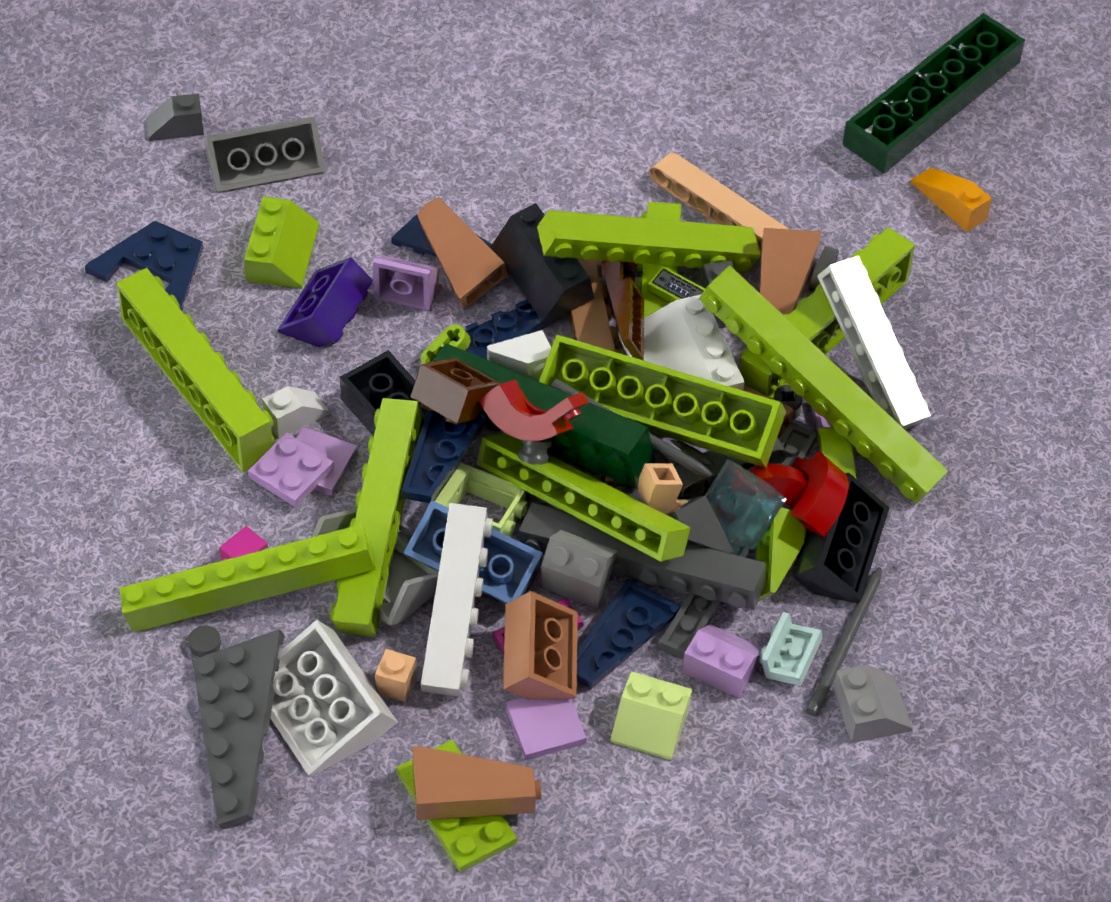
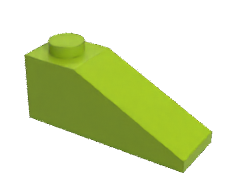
M776 505L758 514L756 560L766 564V582L758 601L776 593L801 550L807 533V528L790 515L792 510Z

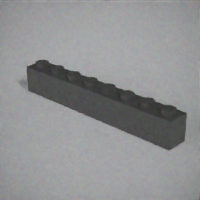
M535 503L531 504L519 529L520 542L542 552L543 555H545L550 536L563 530L618 551L611 572L616 576L641 580L650 585H660L671 588L676 592L698 595L707 600L725 602L737 608L744 607L754 610L766 582V564L764 562L690 543L686 544L683 556L660 562L565 511Z

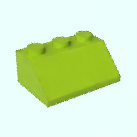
M263 196L244 258L246 281L302 289L320 226L319 222L291 200Z

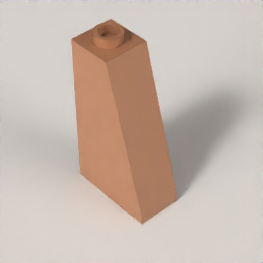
M439 196L432 202H427L420 212L417 213L421 227L460 306L464 310L472 306L508 276L505 263Z
M764 228L759 293L782 315H789L796 309L819 249L820 231Z
M412 746L417 820L535 813L536 800L542 799L541 781L534 780L533 767L427 747Z

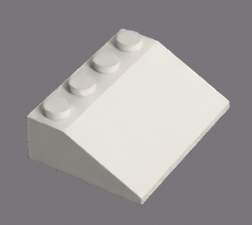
M702 294L675 300L644 318V361L744 391L745 382L715 317L699 300ZM623 344V347H624V349H625V351H626L627 356L632 357V355L630 354V352L627 350V348H626L625 345Z
M314 621L278 653L280 664L279 670L275 672L273 689L275 693L270 719L308 776L311 777L373 744L398 723L335 631L320 621Z

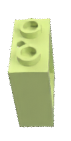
M460 463L435 500V502L449 508L450 503L459 504L465 494L470 493L508 508L499 523H492V529L509 537L514 532L518 518L523 519L528 509V502L525 501V490L517 487L512 482Z

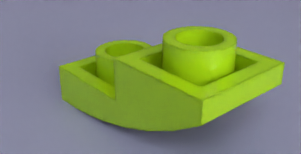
M834 427L818 428L817 438L821 453L845 472V474L849 472L856 478L852 444L845 437L839 435Z

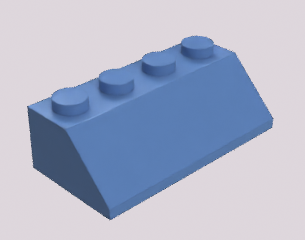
M431 500L403 555L439 572L449 508ZM492 529L491 536L484 538L483 548H488L486 567H480L478 578H483L482 593L506 604L529 591L541 568L543 553Z

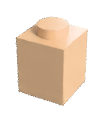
M386 649L375 673L376 691L381 696L406 703L416 679V657Z

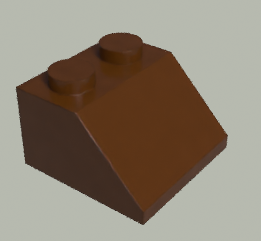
M456 358L421 364L410 397L420 402L422 408L436 411L443 415L444 420L447 422L461 424L462 422L475 420L483 410L478 399L502 383Z

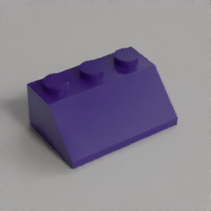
M351 257L316 270L277 331L317 347L335 344L343 336L342 330L345 325L355 317V309L359 303L368 296L369 292L367 290L374 280Z

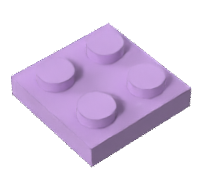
M286 432L248 470V476L251 480L296 508L334 469V461Z

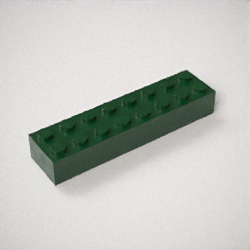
M982 13L849 119L845 124L842 145L885 174L1018 65L1021 61L1025 39L985 13Z
M445 343L432 361L456 358L500 383L516 380L527 400L541 410L548 411L567 397L572 396ZM588 403L579 409L582 414L569 421L573 429L551 437L552 445L547 449V453L551 452L559 455L568 463H577L587 467L594 474L608 476L623 486L629 485L638 489V481L644 464L656 463L647 426L592 403ZM490 418L485 423L496 432L502 431Z

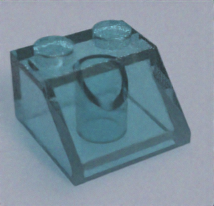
M728 459L705 494L727 539L731 543L755 550L786 501V498L769 483Z

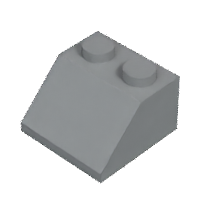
M560 530L550 536L541 565L542 588L590 607L600 609L618 551Z
M869 665L837 670L833 691L851 743L913 731L893 675Z

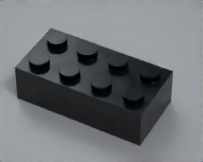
M389 350L339 377L341 400L373 436L376 429L374 416L376 410L381 407L382 398L416 401L410 397L416 380ZM420 406V408H421V410H422V413H423V415H424V416H423V420H422V425H421V429H422V426H423V423H424V420H425V417H426V414H427V411H428V410H426V409H424V408H422V407Z

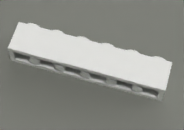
M859 256L829 265L817 276L873 400L902 428L907 429L918 425L931 416L928 404L922 397L916 383V377L910 370L904 357V351L898 344L892 331L891 322L882 309L879 296L872 287L867 269L862 265Z
M449 504L421 679L422 692L460 697L461 688H467L469 669H464L466 657L472 658L474 639L469 638L471 627H477L479 609L474 608L475 596L481 597L483 578L478 577L480 567H486L488 548H483L484 538L491 536L493 519L488 518L487 508Z

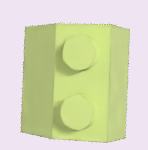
M631 671L621 697L610 742L672 761L690 710L692 689Z

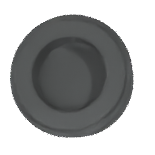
M199 626L189 635L190 650L197 657L220 650V634L211 626Z

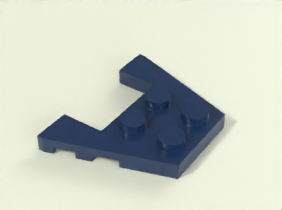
M153 221L85 265V272L108 282L123 263L139 270L147 268L153 276H158L160 279L170 283L165 291L168 295L172 294L175 296L181 311H183V304L186 296H188L190 283L193 275H195L203 251V242L160 222Z

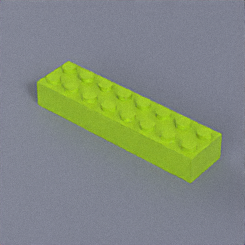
M889 227L881 234H875L864 249L857 250L852 258L859 256L862 265L867 269L868 278L874 291L879 296L881 305L908 282L915 249L914 243ZM821 283L816 287L812 295L808 298H803L798 303L795 310L789 315H783L825 355L845 338ZM748 347L742 352L739 358V371L745 382L744 385L771 398H774V392L778 387L789 385L783 378L773 373L768 364L757 354L752 353Z
M145 268L116 282L122 320L243 473L248 471L275 444L271 426L274 424L268 411L260 409L254 394L250 390L246 391L238 374L234 370L230 371L227 368L219 351L214 352L207 336L203 332L199 333L191 316L181 311L177 299L172 294L168 295L163 282L158 276L154 277Z
M557 334L539 382L551 386L553 381L558 379L578 392H583L585 396L616 414L647 426L649 432L765 468L769 462L786 414L785 408L779 401Z

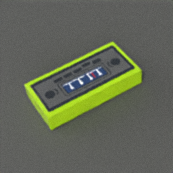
M664 266L660 268L647 286L648 291L670 303L675 300L700 295L705 290V288Z

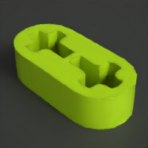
M458 324L448 326L423 351L420 358L421 363L432 362V359L436 357L445 343L465 351L470 345V336ZM455 336L460 338L457 342L452 340Z

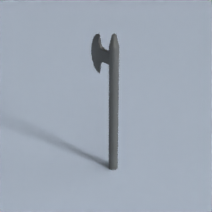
M555 379L551 384V387L572 396L580 393L558 379ZM586 396L589 403L609 410L608 408L604 407L603 405L597 403L596 401ZM649 433L654 450L695 474L708 478L712 476V473L701 463L704 462L714 466V462L707 455L686 443L670 440L680 449L678 450Z
M880 567L869 576L861 601L856 604L806 709V713L817 717L835 680L836 672L840 669L881 582L882 569ZM830 598L831 602L835 605L839 601L838 599Z

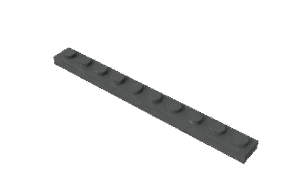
M790 422L780 439V442L787 451V458L781 465L791 466L797 457L806 459L816 442L817 433ZM779 501L757 503L728 526L725 535L733 549L729 554L745 558L749 557L757 543L758 514L774 505L778 506L780 504ZM689 593L661 639L659 649L684 660V653L699 629L710 624L722 602L707 600L701 596Z

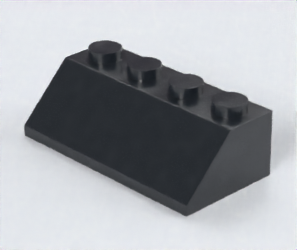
M535 203L510 216L492 243L491 250L505 263L507 273L542 323L546 324L595 298L590 276L576 258L544 256L537 227L545 214Z
M848 472L846 473L849 482L848 495L838 518L825 536L807 530L792 577L815 595L858 603L861 601L889 507Z

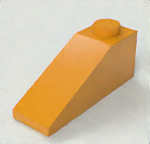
M932 167L911 179V183L966 232L988 219L992 198L973 181Z

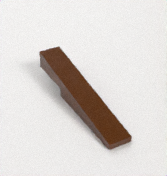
M603 260L601 265L622 342L633 358L644 361V297L635 285V273L628 262Z

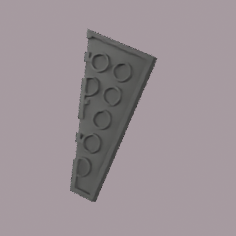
M280 629L192 660L217 824L221 829L231 828L251 821L254 817L259 782L257 781L259 764L263 763L264 736L268 734L275 693L273 689L275 672L279 670L280 660L278 659L279 647L283 645L284 634Z

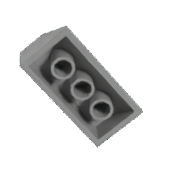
M313 116L203 136L207 160L216 192L326 172L316 118Z

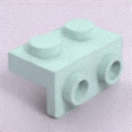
M783 612L779 622L773 624L771 639L768 645L764 646L760 653L759 661L763 665L765 678L801 686L823 639L822 631L792 624L790 613Z

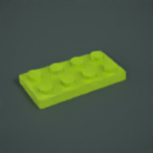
M453 739L434 748L462 754ZM413 759L397 766L396 773L415 802ZM503 815L427 820L460 873L517 844V837Z

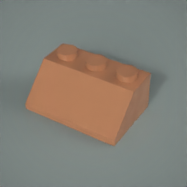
M532 591L506 603L504 690L526 699H573L577 697V611Z

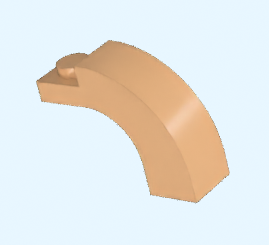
M672 463L644 464L638 481V494L642 503L666 514L690 501L677 499L683 483ZM708 499V501H709V503H710V505H711V507H712V509H713V511H714V513H715V515H716V517H717V519H718L716 509L714 508V506H713L711 500Z

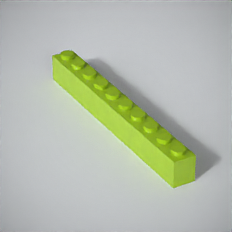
M729 265L706 287L699 298L704 307L709 312L714 313L731 333L736 334L747 344L748 349L752 353L757 354L765 361L773 373L783 378L797 395L802 396L818 415L823 416L834 427L839 435L845 437L854 445L860 455L872 462L878 468L881 475L890 479L906 498L911 499L917 504L948 472L938 460L734 268Z

